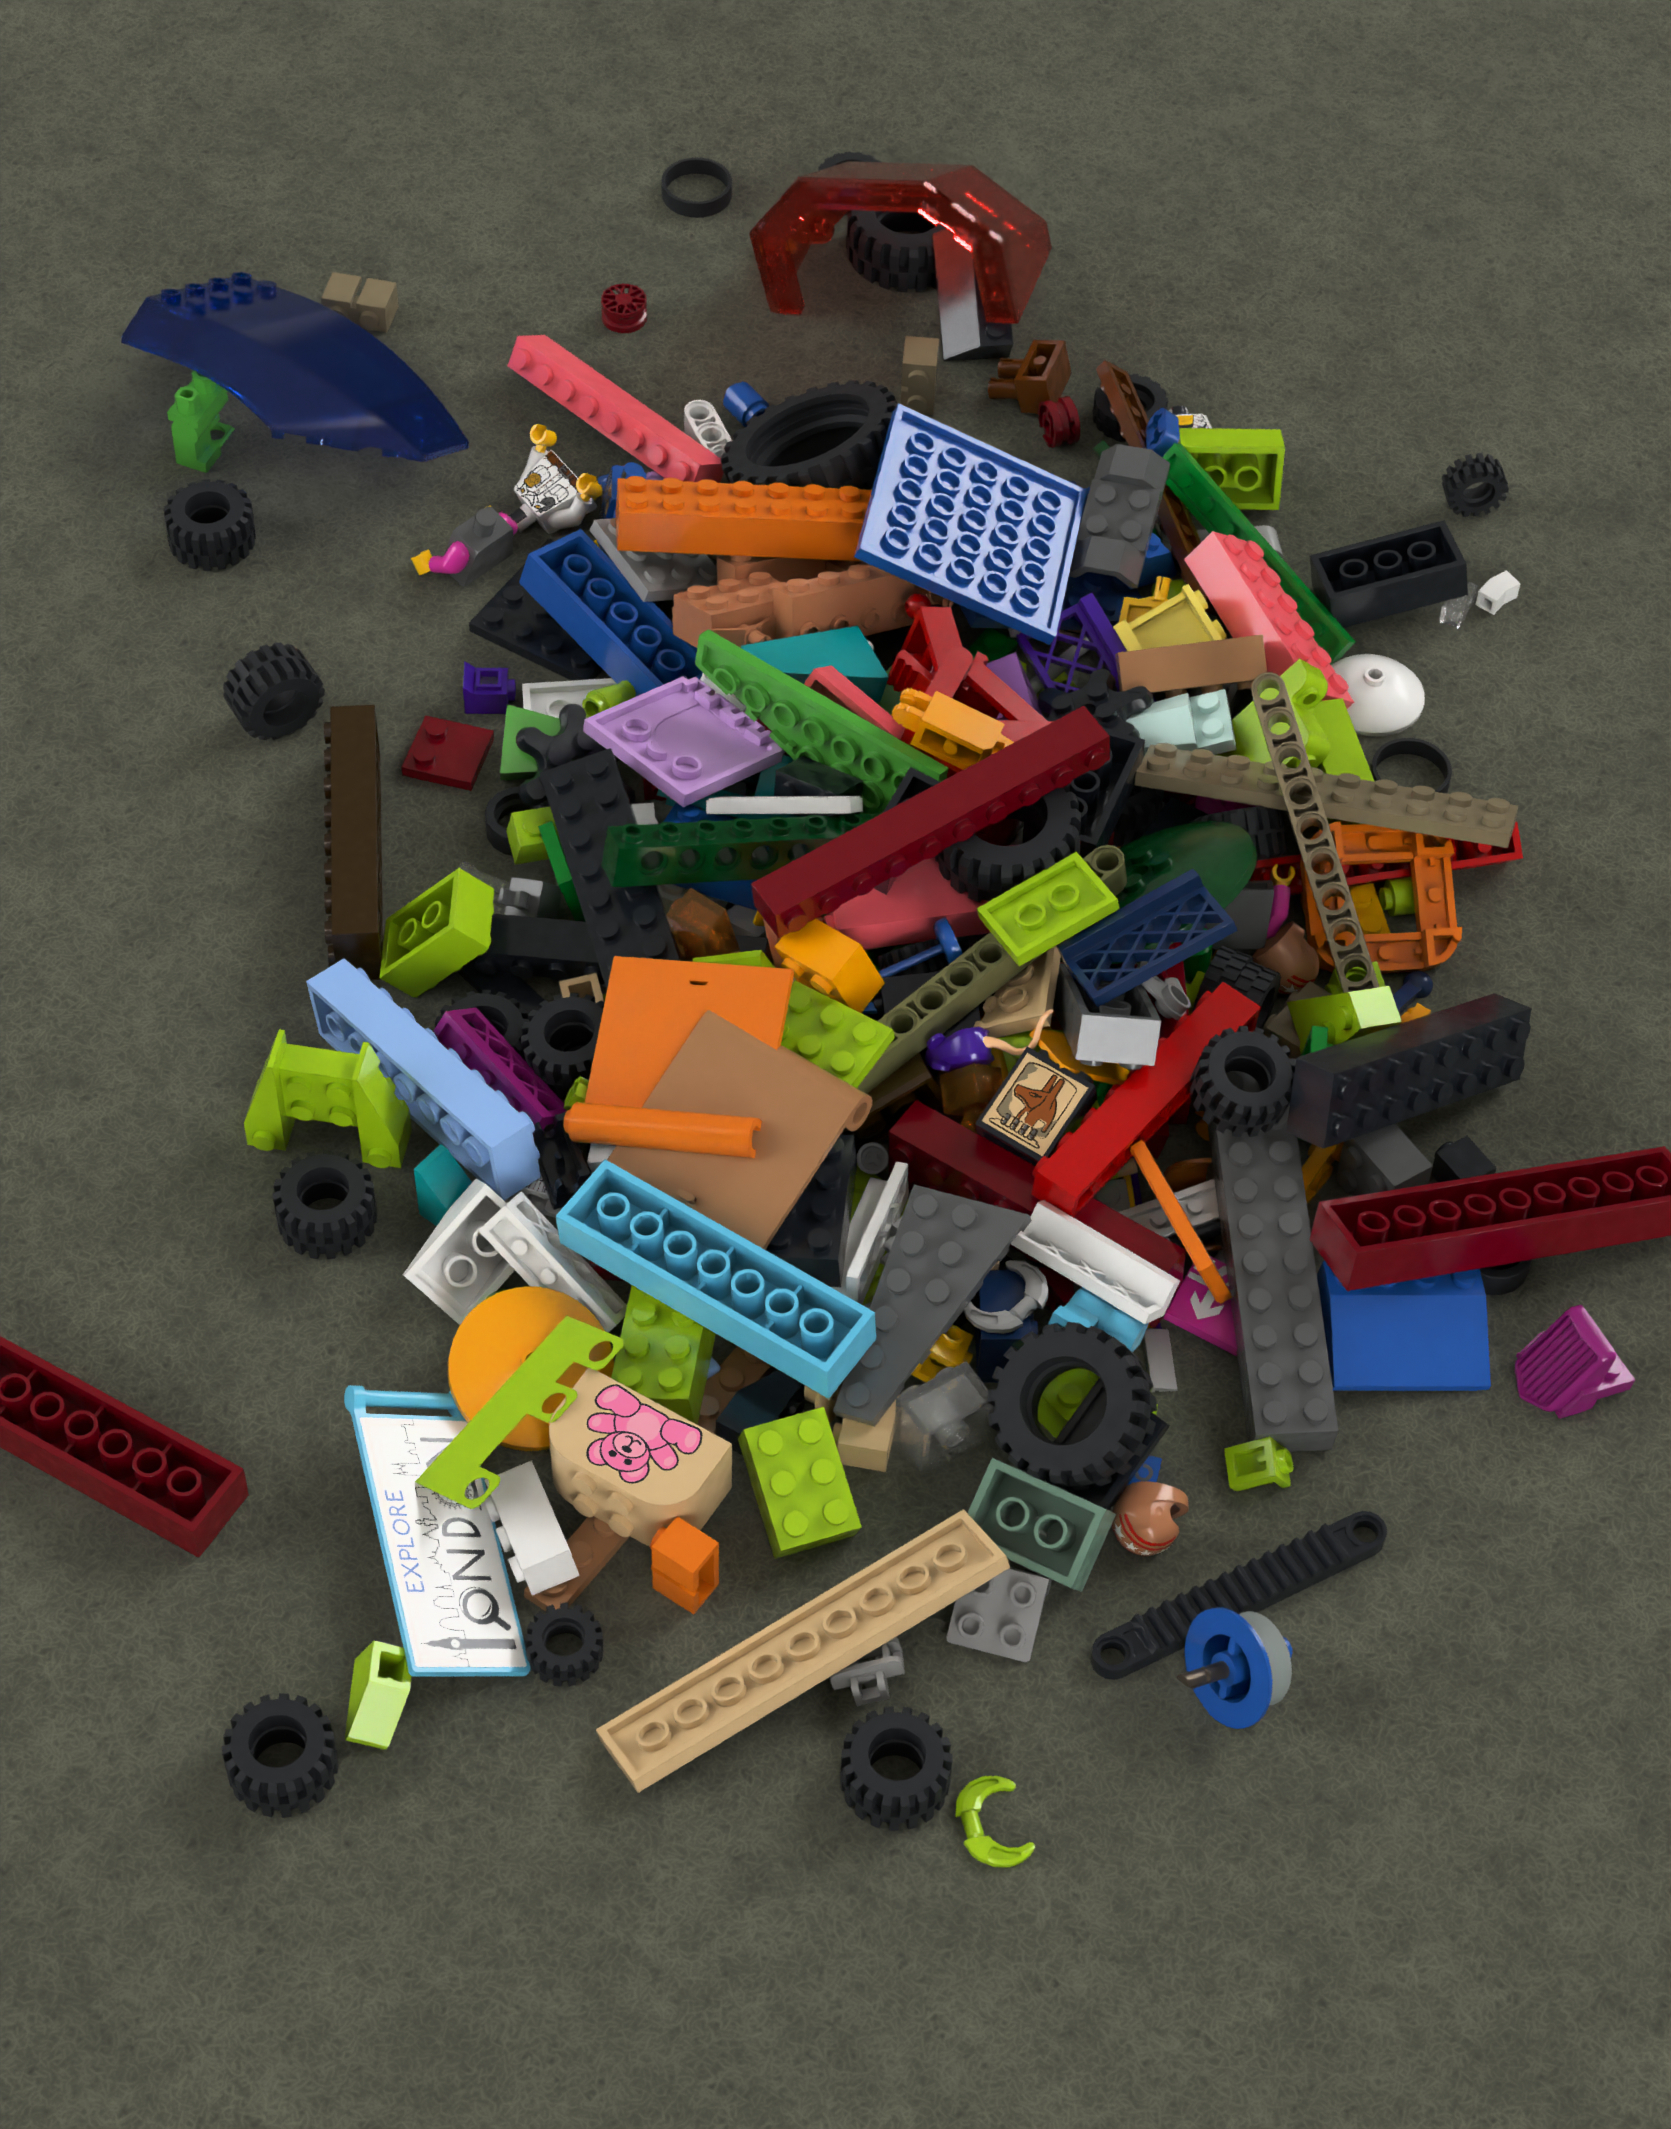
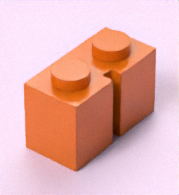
M677 1516L668 1528L661 1527L656 1532L650 1544L652 1551L653 1589L690 1613L695 1614L719 1585V1542Z

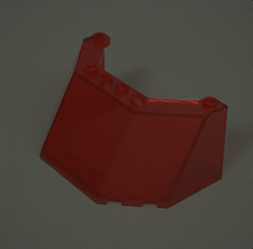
M845 162L798 177L749 233L770 312L778 314H802L805 304L797 272L811 244H825L829 242L835 233L834 226L849 210L918 212L936 227L941 224L954 234L952 239L971 252L985 318L988 323H1019L1052 248L1046 220L973 165Z

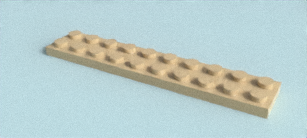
M963 1509L597 1728L596 1732L602 1744L639 1793L1009 1569L1010 1565L1007 1556Z

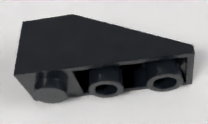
M778 1370L738 1390L716 1420V1435L732 1443V1450L742 1455L738 1438L743 1429L802 1413L805 1385Z

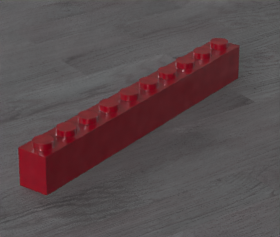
M1082 706L751 883L754 906L778 938L790 932L799 931L808 922L823 914L834 912L840 905L856 896L865 895L882 882L892 877L901 876L908 868L925 859L934 858L945 848L958 841L961 842L969 839L975 832L990 824L999 823L1008 814L1023 806L1034 804L1040 797L1056 788L1067 786L1073 779L1090 770L1099 769L1106 761L1110 760V736L1087 708Z

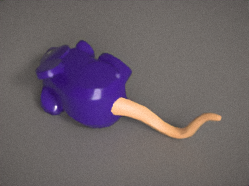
M1053 1009L1046 1011L1041 1016L1033 1038L1028 1045L1029 1048L1034 1049L1036 1047L1045 1020L1053 1012ZM971 1027L954 1032L946 1038L942 1033L933 1035L927 1041L928 1049L925 1054V1062L932 1069L945 1072L953 1071L955 1074H960L965 1068H981L995 1060L991 1053V1048L1020 1056L1026 1047L1018 1049L1003 1040L989 1037V1030L982 1027Z

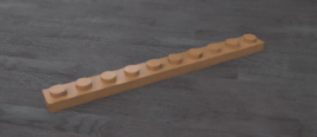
M738 1346L720 1365V1371L706 1381L698 1426L715 1435L716 1420L736 1392L770 1375L775 1369ZM594 1516L587 1517L566 1541L580 1576L533 1596L527 1586L524 1589V1597L544 1611L550 1605H554L555 1609H560V1603H568L569 1608L630 1536L622 1537L615 1533L604 1521Z

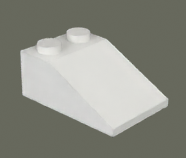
M475 1179L448 1209L403 1274L459 1325L478 1304L484 1301L487 1296L496 1292L515 1271L478 1231L507 1204L488 1185L478 1179Z

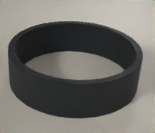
M706 158L683 159L670 165L663 173L662 199L665 205L677 214L695 218L708 217L724 210L731 201V174L722 164ZM706 174L719 179L727 188L716 198L696 202L676 197L667 187L672 181L681 176Z
M1399 738L1385 743L1374 754L1370 771L1375 782L1382 780L1376 769L1380 762L1394 755L1412 754L1431 761L1440 769L1445 782L1435 792L1447 794L1452 775L1451 763L1446 754L1430 742L1416 738Z

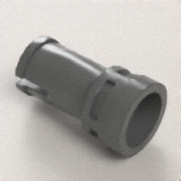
M870 1142L864 1144L859 1149L857 1164L867 1174H878L883 1172L888 1166L889 1155L882 1145Z

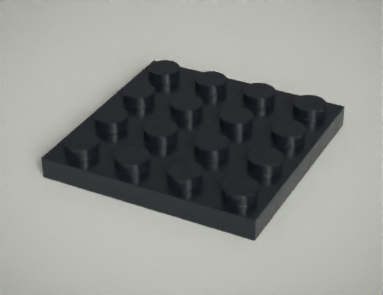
M548 538V540L540 548L554 541ZM525 564L469 622L470 632L571 681L595 679L603 671L591 656L520 585L519 581ZM665 600L652 602L659 608Z

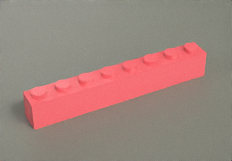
M546 335L517 336L508 363V367L663 478H677L687 482H698L704 479L714 480L717 483L721 482L724 472L721 458Z

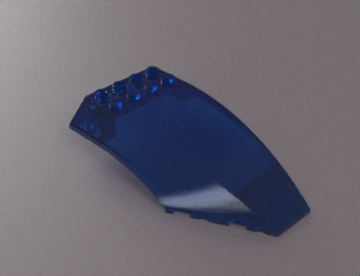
M235 272L229 278H210L208 283H188L182 289H163L161 294L148 296L121 336V343L179 363L220 385L246 405L270 428L272 438L283 439L284 433L306 436V443L326 445L332 448L357 452L367 447L381 448L382 456L401 457L419 462H426L469 448L468 439L437 396L400 357L380 340L334 310L301 295L278 288L275 282L252 279V275L249 273Z

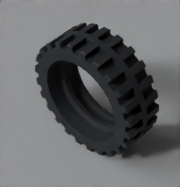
M849 380L846 384L839 385L838 382L828 383L827 387L809 388L806 389L804 394L796 397L793 394L786 397L785 401L777 406L772 404L765 408V413L759 417L753 416L749 419L744 429H738L733 434L734 441L727 442L724 448L725 453L721 455V463L728 483L734 484L737 481H747L753 485L784 483L795 487L816 484L824 488L840 489L843 486H854L861 490H872L891 416L897 406L895 396L884 385L876 386L875 382L871 381L859 384L858 380Z

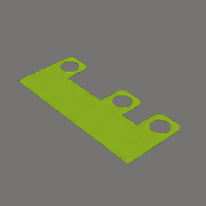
M566 1315L415 1482L467 1508L474 1509L480 1506L496 1489L501 1480L498 1475L479 1467L526 1414L550 1423L553 1413H544L542 1405L551 1395L563 1393L566 1396V1402L551 1420V1422L556 1421L577 1398L575 1390L556 1381L573 1362L593 1370L604 1368L622 1349L624 1340ZM610 1341L613 1344L612 1352L601 1361H591L589 1359L591 1349L598 1343ZM479 1478L488 1479L489 1487L482 1496L476 1499H467L465 1497V1490L471 1482Z

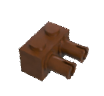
M1033 340L1024 359L1000 358L998 362L999 378L992 377L988 383L989 398L1017 399L1021 413L1038 414L1039 404L1042 401L1052 400L1053 402H1058V398L1061 397L1072 374L1065 340Z

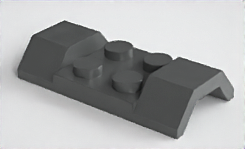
M1116 444L1102 451L1079 526L1069 577L1076 578L1086 572L1115 576L1129 587L1138 588L1170 469L1168 461L1151 449Z

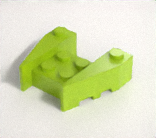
M279 1029L260 1078L257 1081L244 1120L247 1145L254 1146L263 1151L273 1149L286 1151L296 1119L328 1122L342 1127L355 1126L358 1127L362 1162L369 1163L377 1168H387L389 1166L401 1168L412 1132L410 1109L405 1100H398L394 1093L396 1086L390 1077L385 1078L380 1071V1060L370 1043L363 1042L360 1054L287 1044L285 1030Z

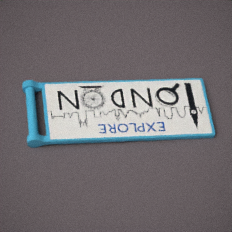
M349 1385L345 1390L344 1403L353 1421L409 1674L414 1677L526 1676L530 1672L531 1667L526 1655V1647L499 1537L495 1530L496 1525L495 1522L492 1523L485 1503L483 1502L477 1508L470 1509L415 1482L468 1424L458 1410L451 1391L449 1393L365 1390L363 1386ZM366 1407L448 1410L453 1417L367 1414ZM484 1478L476 1479L468 1485L465 1490V1497L467 1499H476L487 1491Z

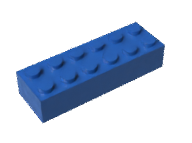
M581 529L528 554L519 581L520 585L617 684L623 680L630 682L635 689L636 696H639L682 676L688 680L693 677L701 678L703 672L695 665L697 648L673 635V622L652 601L643 602L614 562Z

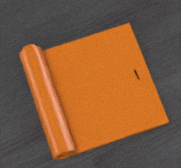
M614 956L585 1103L576 1102L571 1109L566 1111L564 1116V1130L569 1134L571 1141L755 1158L756 1150L752 1147L753 1130L760 1131L762 1120L759 1118L642 1108V1106L699 1020L708 1010L777 1050L782 1042L794 977L793 969Z

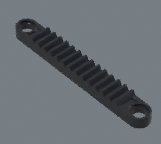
M1360 1511L1329 1526L1325 1523L1316 1532L1308 1531L1302 1539L1296 1537L1287 1546L1284 1544L1279 1545L1273 1553L1267 1551L1258 1560L1252 1558L1246 1566L1238 1565L1229 1574L1225 1571L1216 1580L1208 1579L1200 1588L1196 1585L1187 1594L1179 1593L1171 1602L1167 1599L1156 1609L1153 1606L1150 1607L1144 1615H1134L1129 1622L1102 1634L1095 1640L1091 1652L1093 1670L1099 1676L1106 1679L1116 1680L1123 1678L1185 1648L1186 1636L1191 1623L1196 1616L1205 1610L1220 1607L1230 1609L1237 1614L1248 1611L1257 1613L1376 1555L1382 1550L1387 1536V1526L1384 1520L1372 1512ZM1359 1527H1367L1375 1533L1376 1539L1371 1542H1362L1355 1537L1353 1531ZM1115 1648L1124 1655L1125 1659L1120 1664L1111 1665L1106 1663L1100 1654L1105 1649Z

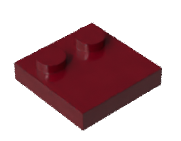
M425 715L401 767L402 776L472 791L495 739L494 730Z

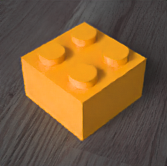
M818 919L808 922L799 931L784 935L774 947L783 959L781 966L786 969H793L796 981L860 1013L863 1012L885 984L860 943Z

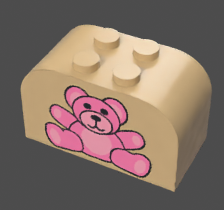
M588 1368L572 1388L577 1392L576 1400L556 1421L551 1422L555 1413L565 1404V1397L553 1413L549 1424L552 1479L558 1493L566 1501L573 1504L574 1508L586 1517L594 1516L607 1523L618 1535L622 1537L630 1536L650 1546L656 1532L661 1527L668 1528L677 1516L701 1531L732 1488V1443L599 1371Z

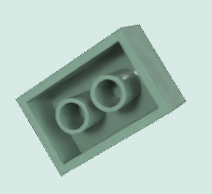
M994 1458L991 1459L968 1510L969 1516L1002 1550L1007 1559L1080 1592L1083 1591L1116 1516L1115 1513L1030 1476Z

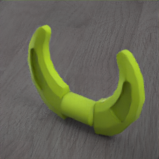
M982 1776L970 1781L959 1793L955 1803V1816L961 1817L967 1840L963 1843L975 1859L992 1867H1012L1029 1858L1035 1849V1844L1029 1842L1018 1848L1001 1846L990 1836H984L978 1815L984 1800L990 1794L998 1791H1014L1016 1784L1000 1776Z

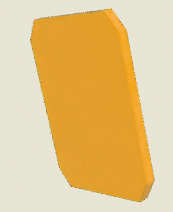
M1034 1028V1029L1030 1032L1029 1035H1030L1031 1038H1033V1035H1034V1032H1035V1029H1036V1028ZM1042 1028L1037 1044L1042 1050L1048 1052L1049 1058L1059 1064L1060 1068H1066L1075 1074L1082 1071L1094 1081L1112 1085L1117 1083L1121 1086L1127 1080L1129 1070L1121 1067L1119 1063L1103 1062L1101 1066L1082 1064L1079 1060H1075L1064 1033Z

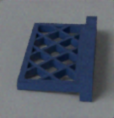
M1193 868L1056 945L1070 976L1074 981L1077 980L1098 1008L1238 930L1232 918L1204 887L1199 874ZM1206 923H1220L1209 930H1203ZM1181 924H1193L1191 930H1179ZM1172 942H1184L1175 949H1168ZM1147 943H1158L1156 949L1143 950ZM1149 961L1148 964L1140 968H1134L1136 962ZM1112 962H1124L1120 969H1109ZM1102 981H1113L1110 985L1097 991Z

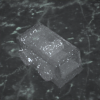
M1467 581L1468 595L1445 601L1442 605L1439 621L1460 628L1475 601L1478 585Z

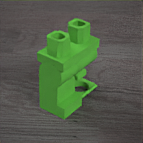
M200 365L191 373L192 381L189 385L180 387L176 392L175 403L168 410L167 415L168 420L174 421L171 429L176 463L207 473L221 455L222 445L235 428L218 422L220 420L218 413L228 402V383L217 380L214 369ZM221 430L225 435L220 439L211 440L210 431Z

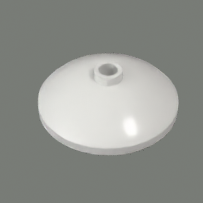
M1359 654L1345 657L1331 665L1336 674L1340 675L1349 686L1347 691L1354 703L1347 711L1356 734L1374 737L1397 734L1412 726L1420 717L1425 701L1423 686L1418 677L1398 661L1381 655Z

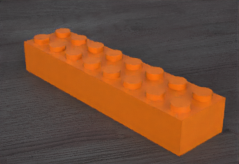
M631 476L627 479L618 478L615 514L617 551L861 561L854 558L872 490H861L854 486H843L840 489L824 488L816 484L795 487L784 483L753 485L747 481H737L734 484L717 483L709 479L687 482L677 478H665L663 480H646L640 476Z

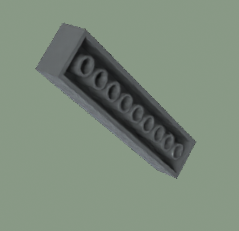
M1239 1071L1226 1073L1229 1081L1237 1088L1246 1092L1262 1091L1261 1086L1252 1076ZM1290 1104L1278 1124L1275 1123L1272 1129L1266 1133L1260 1129L1258 1135L1249 1137L1247 1132H1243L1241 1137L1232 1136V1131L1225 1129L1224 1133L1216 1130L1218 1125L1212 1121L1207 1125L1229 1291L1232 1295L1231 1306L1237 1344L1236 1353L1248 1442L1271 1436L1281 1446L1287 1448L1289 1452L1332 1450L1339 1430L1313 1245L1309 1240L1311 1230L1298 1138L1286 1132Z

